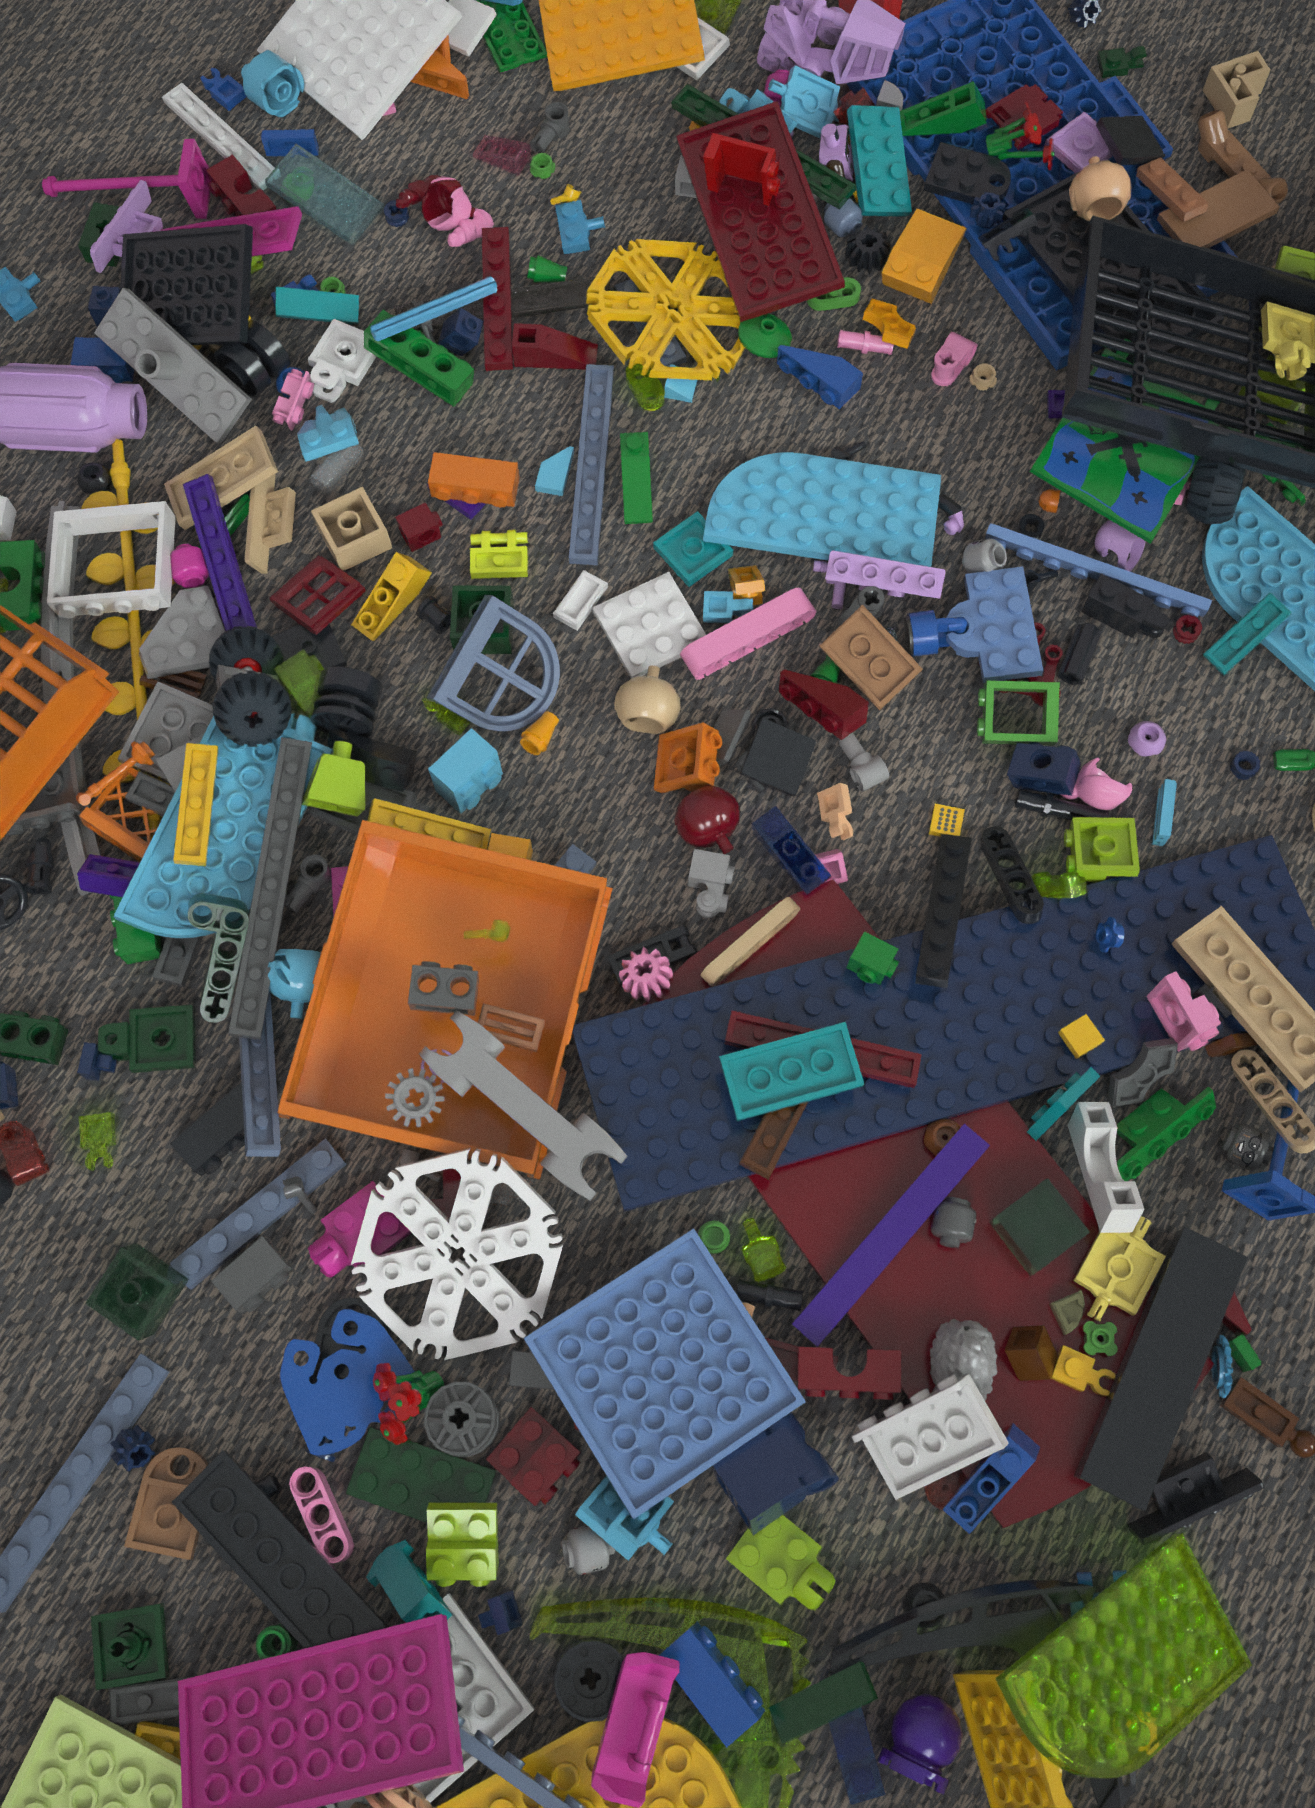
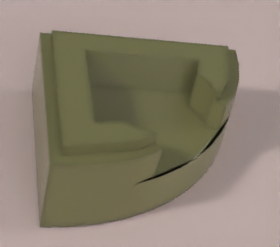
M1082 1291L1049 1304L1063 1335L1072 1332L1082 1318L1085 1305Z

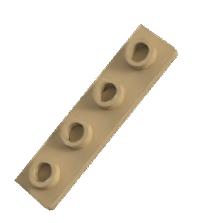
M275 474L253 487L250 492L245 562L261 574H267L269 548L292 542L296 492L290 487L274 491Z

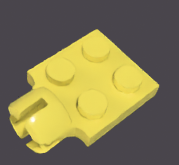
M1266 302L1261 309L1263 349L1269 350L1274 354L1275 371L1280 378L1283 379L1285 377V370L1287 380L1299 379L1306 374L1307 368L1311 367V363L1315 364V315Z

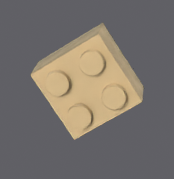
M363 487L311 510L317 529L342 571L392 549L387 529Z

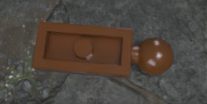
M1238 1377L1235 1380L1231 1391L1220 1404L1221 1407L1275 1446L1283 1447L1286 1440H1288L1291 1450L1297 1456L1308 1458L1315 1454V1435L1308 1430L1294 1429L1299 1421L1297 1416L1242 1377Z

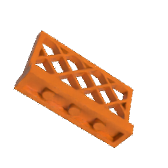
M131 767L107 786L90 808L86 806L79 817L84 826L140 863L151 842V835H154L157 830H150L148 815L156 813L143 806L141 811L125 813L123 799H125L127 792L122 793L120 784L128 774L136 778L138 771ZM119 800L121 814L106 815L100 811V808L106 801ZM144 816L146 830L131 832L127 829L126 819ZM122 819V825L116 822L115 820ZM147 836V841H148V842H146L145 840H143V839L140 838V837Z

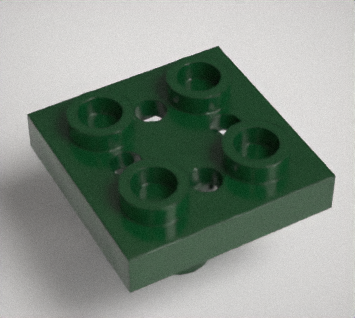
M164 1603L91 1616L96 1690L169 1677ZM129 1622L134 1626L132 1632H127V1630L131 1629V1625H127ZM146 1638H151L152 1640V1646L150 1648H148V1646L150 1645V1641H145Z

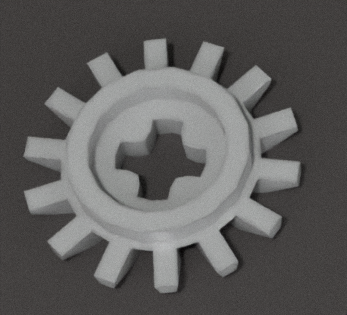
M413 1068L408 1069V1078H404L401 1073H398L396 1076L400 1083L396 1085L390 1081L388 1084L389 1087L395 1090L394 1094L385 1093V1098L392 1099L394 1102L386 1106L387 1110L397 1109L398 1112L393 1119L397 1121L400 1117L405 1116L404 1126L407 1127L411 1119L416 1120V1127H421V1117L424 1116L431 1123L433 1119L429 1114L432 1110L440 1114L442 1110L435 1106V1102H443L445 1100L444 1096H436V1092L443 1089L442 1084L433 1087L432 1083L436 1076L433 1074L428 1080L425 1079L426 1070L421 1069L419 1076H414ZM411 1089H415L417 1093H424V1097L420 1099L421 1105L415 1107L413 1103H406V1098L410 1097L409 1091Z

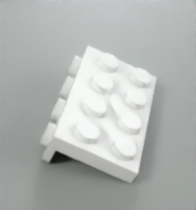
M953 1374L936 1384L939 1388L938 1390L930 1393L928 1388L923 1389L910 1397L912 1403L903 1406L901 1402H898L883 1411L885 1417L877 1420L876 1416L872 1415L857 1424L859 1431L851 1437L854 1443L863 1440L895 1500L1002 1450L1009 1444L970 1374L959 1379Z

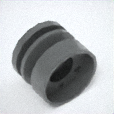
M453 1382L442 1386L431 1396L425 1409L424 1426L429 1440L437 1449L452 1456L472 1457L484 1452L494 1443L500 1430L501 1414L497 1402L486 1390L470 1382ZM459 1410L469 1415V1420L464 1421L463 1428L459 1424L453 1423V1418L458 1417Z

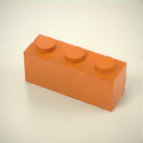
M434 452L428 478L431 497L444 501L450 499L462 500L469 504H477L478 502L492 504L499 508L506 506L514 507L520 479L518 463Z

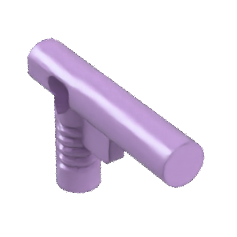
M814 560L813 571L825 573L828 562ZM826 580V583L834 584L832 608L842 609L846 583Z

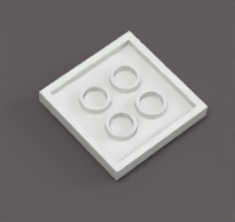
M670 572L592 607L595 617L630 678L646 675L648 667L651 665L660 668L681 658L680 653L687 645L706 635Z

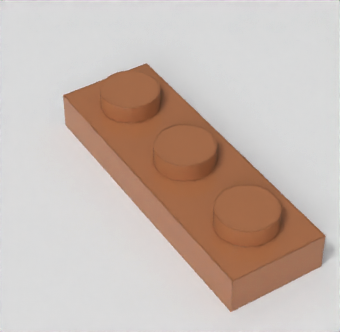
M1161 157L1138 167L1136 177L1183 222L1207 212L1208 202Z

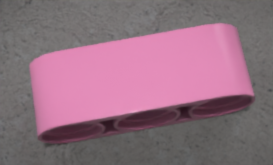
M305 1466L298 1468L290 1478V1489L315 1548L324 1555L329 1563H339L347 1560L353 1552V1538L325 1475L318 1468ZM311 1473L315 1477L316 1483L313 1490L306 1493L301 1487V1480L304 1475ZM322 1504L327 1506L330 1513L329 1519L323 1525L315 1520V1511ZM335 1536L339 1537L344 1545L343 1551L338 1557L331 1555L328 1548L330 1540Z

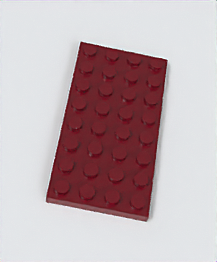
M778 101L676 136L679 150L740 322L845 288L843 275ZM712 133L775 149L776 161L779 162L777 178L781 182L777 196H772L769 206L763 204L762 184L725 174L718 193L708 190L703 156Z

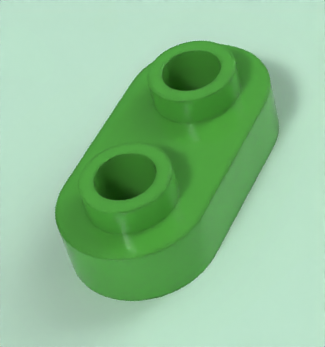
M846 277L844 278L845 288L809 299L807 303L812 309L817 311L851 307L857 304L860 299L861 286L857 280Z

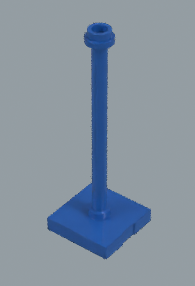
M1288 1079L1286 1090L1297 1103L1299 1091ZM1282 1106L1280 1118L1289 1117L1293 1110L1287 1106ZM1278 1131L1269 1171L1224 1179L1222 1192L1268 1221L1315 1213V1196L1282 1176L1288 1145Z

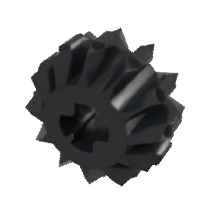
M867 225L864 231L856 228L853 235H849L847 247L845 248L846 259H849L850 267L857 266L858 273L865 268L869 275L873 268L880 271L883 265L886 264L891 251V244L887 240L886 232L879 233L878 227L874 230H869Z

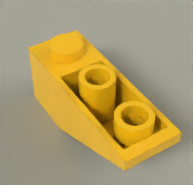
M396 552L351 625L370 640L375 641L420 593L432 572L412 557Z

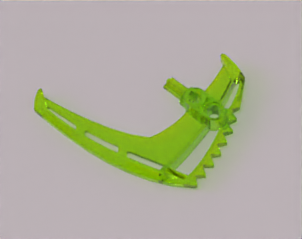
M613 1598L549 1605L541 1608L533 1623L530 1640L536 1639L542 1633L569 1634L623 1640L665 1650L703 1617L753 1626L756 1642L714 1633L713 1635L717 1640L716 1646L723 1656H729L738 1666L740 1671L739 1677L747 1687L752 1686L759 1693L765 1712L756 1723L727 1748L723 1743L713 1744L714 1750L710 1751L719 1761L728 1779H735V1794L742 1808H768L770 1775L776 1773L782 1776L778 1808L789 1807L794 1791L786 1776L800 1771L792 1755L804 1751L806 1748L798 1738L782 1746L778 1740L772 1737L768 1676L762 1643L790 1648L792 1695L811 1684L810 1680L798 1673L809 1663V1660L799 1653V1650L807 1643L805 1637L775 1620L745 1609L715 1602L682 1598ZM632 1611L686 1615L680 1628L626 1622V1618ZM599 1612L612 1613V1618L607 1622L558 1623L556 1621L557 1617ZM764 1746H772L778 1751L777 1761L770 1766L762 1764L758 1759V1753ZM729 1750H736L737 1756L742 1755L743 1757L742 1761L737 1762L736 1769H729V1763H723L722 1759L728 1757Z

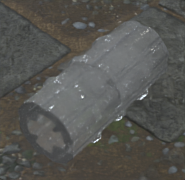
M357 444L326 456V460L317 467V470L310 477L312 484L318 490L329 495L336 486L340 485L339 483L342 479L348 476L349 471L357 465V462L364 455L361 446Z

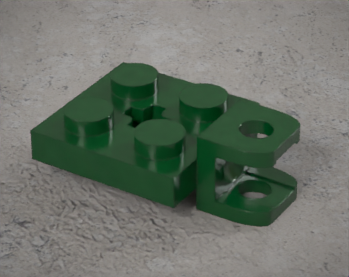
M193 1005L129 1009V1024L128 1022L110 1023L98 1029V1050L102 1054L112 1056V1059L117 1061L129 1060V1070L132 1073L196 1068L195 1007ZM166 1031V1035L170 1037V1041L166 1042V1045L160 1046L159 1043L154 1042L155 1038L160 1037L161 1032Z

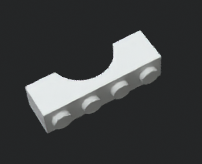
M1078 1102L1068 1123V1129L1100 1233L1133 1232L1144 1211V1207L1136 1182L1124 1181L1117 1167L1115 1155L1117 1125L1109 1102Z

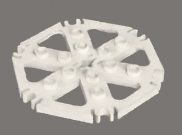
M471 1148L397 1166L395 1169L402 1174L404 1179L401 1178L397 1171L392 1170L388 1176L394 1181V1187L387 1188L382 1182L375 1186L376 1190L385 1197L383 1198L377 1194L375 1189L371 1191L351 1265L356 1262L365 1263L357 1265L352 1270V1274L364 1273L367 1276V1282L358 1284L356 1290L361 1292L369 1288L372 1290L368 1293H361L359 1297L412 1351L415 1348L417 1338L421 1340L418 1345V1354L422 1355L427 1344H433L436 1347L435 1359L441 1357L444 1346H447V1355L444 1360L516 1343L519 1342V1337L524 1338L527 1331L522 1328L521 1322L529 1320L536 1327L539 1319L534 1312L539 1314L541 1319L543 1318L564 1244L550 1245V1243H559L563 1239L562 1233L552 1235L548 1232L550 1225H555L559 1222L558 1217L552 1216L546 1220L543 1218L549 1214H555L556 1211L503 1157L501 1158V1165L498 1170L494 1168L498 1159L497 1154H492L490 1163L482 1164L479 1161L480 1149H476L472 1154L471 1162L468 1161V1154ZM449 1168L456 1169L460 1173L461 1181L450 1220L416 1186V1180L419 1176ZM499 1183L509 1185L530 1207L531 1214L529 1218L482 1229L494 1186ZM383 1212L393 1213L418 1238L422 1245L382 1255L374 1254L371 1250V1242L379 1215ZM450 1246H453L455 1249L463 1247L465 1249L463 1254L465 1261L459 1258L453 1261L450 1258L452 1254ZM438 1248L444 1253L443 1255L437 1250ZM533 1253L540 1255L544 1265L536 1293L532 1297L525 1298L492 1263ZM433 1278L421 1322L416 1326L407 1325L386 1304L384 1300L385 1292L391 1288ZM465 1288L498 1321V1330L495 1333L465 1341L455 1337L453 1330Z

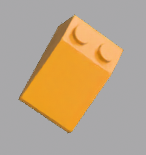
M916 209L894 245L881 273L883 285L932 304L966 232V227Z

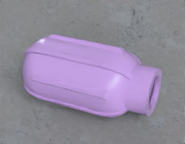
M9 363L6 366H0V443L5 444L10 449L95 453L101 448L113 444L116 439H142L145 434L147 403L140 384L115 383L110 376L95 366Z

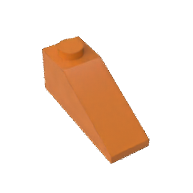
M437 50L434 51L410 81L464 99L469 97L466 76Z

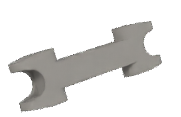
M456 1010L450 1019L458 1026L463 1035V1043L459 1051L453 1055L443 1056L429 1050L425 1046L419 1055L435 1074L461 1097L465 1095L472 1085L479 1089L550 1150L539 1164L565 1186L591 1201L597 1193L589 1187L583 1178L582 1165L585 1159L590 1155L599 1153L613 1158L622 1164L628 1156L611 1136L585 1113H582L573 1124L561 1116L496 1060L505 1046L479 1023Z

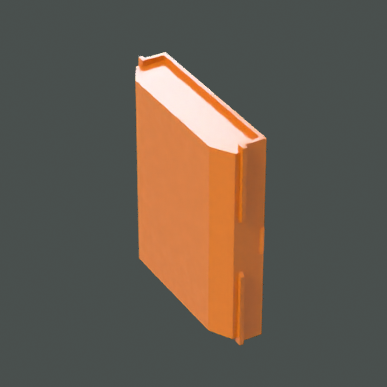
M362 820L327 942L323 944L314 975L313 992L277 1113L279 1117L284 1119L294 1117L443 1154L471 1148L468 1160H471L472 1154L476 1149H480L479 1161L481 1163H490L491 1156L494 1153L497 1154L498 1158L495 1166L500 1167L501 1158L503 1157L516 1171L526 1173L527 1177L540 1180L543 1166L539 1163L546 1156L548 1149L474 1085L461 1097L445 1082L441 1083L442 1079L435 1075L436 1079L435 1083H432L433 1087L440 1084L443 1086V1089L436 1092V1096H444L445 1100L443 1102H435V1106L442 1110L440 1114L432 1110L429 1114L433 1119L431 1123L428 1122L425 1116L421 1117V1127H416L415 1119H411L408 1127L404 1126L405 1116L395 1121L393 1117L397 1114V1109L387 1110L386 1106L394 1102L392 1099H386L385 1093L394 1094L395 1091L388 1086L389 1082L391 1081L398 1085L400 1080L396 1075L401 1073L404 1078H408V1069L413 1068L414 1076H419L423 1060L419 1053L425 1046L429 1050L437 1049L436 1053L448 1056L442 1052V1049L453 1055L459 1051L463 1043L461 1030L450 1019L453 1014L410 1010L408 998L412 965L421 966V962L430 961L439 963L441 968L453 969V965L461 964L473 967L472 971H478L479 985L475 1016L466 1015L477 1023L483 1003L545 1020L537 1052L503 1044L505 1048L497 1056L496 1060L557 1111L567 1074L562 1065L567 1045L570 1043L579 1007L580 993L588 990L612 893V888L607 887V878ZM426 979L420 984L419 989L426 993L432 992L436 988L437 982L432 979ZM464 982L456 983L452 988V993L462 996L469 991L470 986ZM487 1013L486 1018L533 1031L536 1029L534 1025ZM484 1025V1028L491 1032L529 1042L533 1040L530 1037ZM425 1062L424 1070L426 1072L424 1078L426 1076L430 1078L433 1074L429 1069V1065ZM411 1089L409 1091L410 1097L406 1098V1103H413L415 1107L421 1105L420 1099L424 1097V1093H417L415 1089Z

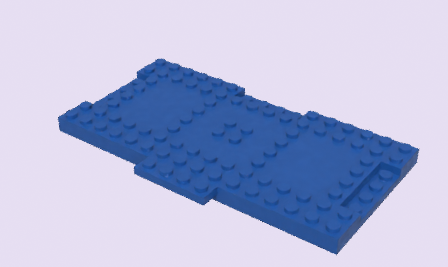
M948 0L903 21L906 24L899 49L893 52L889 70L885 77L846 83L862 106H876L884 80L889 81L897 86L903 95L902 110L973 81L985 101V109L1022 86L1027 84L1031 87L1036 84L1048 96L1046 100H1052L1063 111V114H1061L1062 118L1059 121L1058 127L1041 136V144L1030 143L1018 150L1014 146L1015 142L1012 140V149H1008V152L1043 151L1046 139L1083 112L1096 122L1101 117L1143 116L1165 154L1164 159L1171 157L1173 151L1172 146L1117 77L1113 76L1099 83L1034 0ZM986 117V124L963 133L903 136L906 166L913 176L919 174L926 181L940 142L989 155L986 136L995 133V130L999 129L1000 126L992 118L988 119ZM1055 155L1053 156L1052 170L1050 171L1048 170V163H1043V157L1007 158L1001 160L1007 165L1011 173L1008 193L1000 201V203L1006 204L1004 212L1075 173ZM1113 156L1108 159L1112 163H1117ZM1144 164L1121 165L1127 171L1131 182V198L1127 206L1150 232L1171 238L1157 221L1159 213L1169 208L1136 177L1138 167ZM990 182L995 187L1002 186L1000 182ZM934 194L955 224L966 227L964 236L971 244L970 254L1055 370L1066 367L1068 365L1073 304L1017 237L1009 239L1013 247L1011 253L1006 250L1005 246H998L997 255L999 260L994 261L988 249H985L978 237L998 226L999 223L995 222L990 229L977 226L975 218L970 217L973 204ZM1225 241L1209 248L1236 256ZM1197 285L1206 297L1219 292ZM1092 344L1091 353L1102 349L1103 346Z

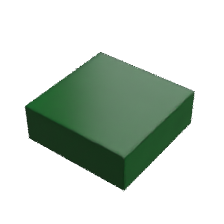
M1244 1335L1234 1336L1228 1340L1231 1347V1356L1242 1372L1251 1371L1261 1365V1360Z

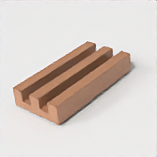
M483 1003L478 1023L483 1027L485 1025L533 1038L532 1042L488 1031L503 1044L537 1052L545 1020ZM487 1013L534 1025L536 1029L533 1031L486 1018Z

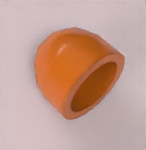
M1049 489L1042 492L1039 506L1044 511L1056 513L1061 490Z

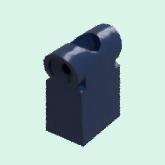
M792 1412L712 1466L715 1479L753 1536L803 1501L807 1495L827 1490L839 1480L824 1456L805 1442V1430Z

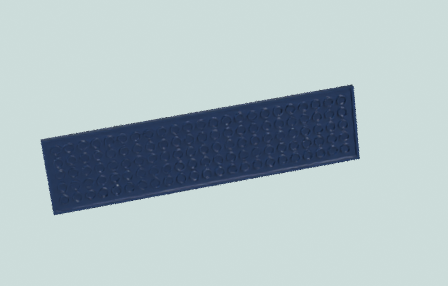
M1273 836L1262 837L1141 870L1138 877L1119 876L1042 897L1044 902L1043 914L1041 919L1034 924H1025L1018 921L1010 906L961 919L958 921L947 988L915 984L924 930L883 940L898 948L894 959L899 961V964L892 977L885 976L881 985L866 983L858 978L857 973L846 968L855 950L854 948L575 1024L572 1036L598 1125L611 1136L628 1156L622 1164L608 1157L623 1212L756 1174L739 1165L765 1114L740 1121L736 1120L719 1056L744 1050L724 1044L731 1011L815 1030L846 1022L850 1038L922 1054L915 1088L862 1076L865 1084L863 1087L809 1101L775 1168L918 1128L939 1119H949L1063 1086L1076 1072L1082 1076L1090 1067L1099 1075L1128 1067L1140 1054L1143 1042L1170 1038L1146 997L1165 976L1176 971L1179 977L1189 985L1191 995L1205 984L1173 947L1172 943L1220 906L1226 910L1315 1011V930ZM1108 917H1114L1116 922L1120 923L1124 928V941L1119 948H1109L1108 952L1104 953L1100 951V944L1096 940L1097 926L1099 923H1105ZM1218 1011V1014L1224 1020L1216 1027L1219 1034L1209 1039L1208 1044L1231 1034L1248 1032L1232 1014L1224 1018ZM1087 1014L1105 1041L1076 1059L1058 1032ZM1188 1047V1048H1186V1049H1184V1050H1181V1051H1179V1052H1182V1051H1185V1050H1189L1190 1048Z

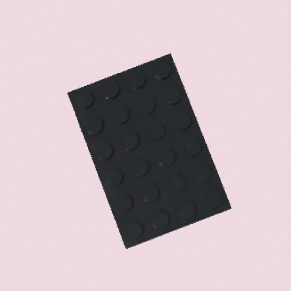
M247 224L123 234L120 291L122 288L130 289L192 346L247 343L253 227Z

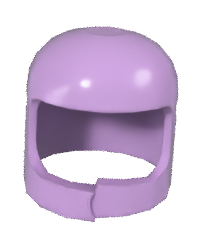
M1107 520L1098 530L1094 544L1096 551L1103 557L1109 554L1107 553L1108 549L1114 551L1118 556L1117 567L1131 571L1142 555L1145 541L1113 521Z

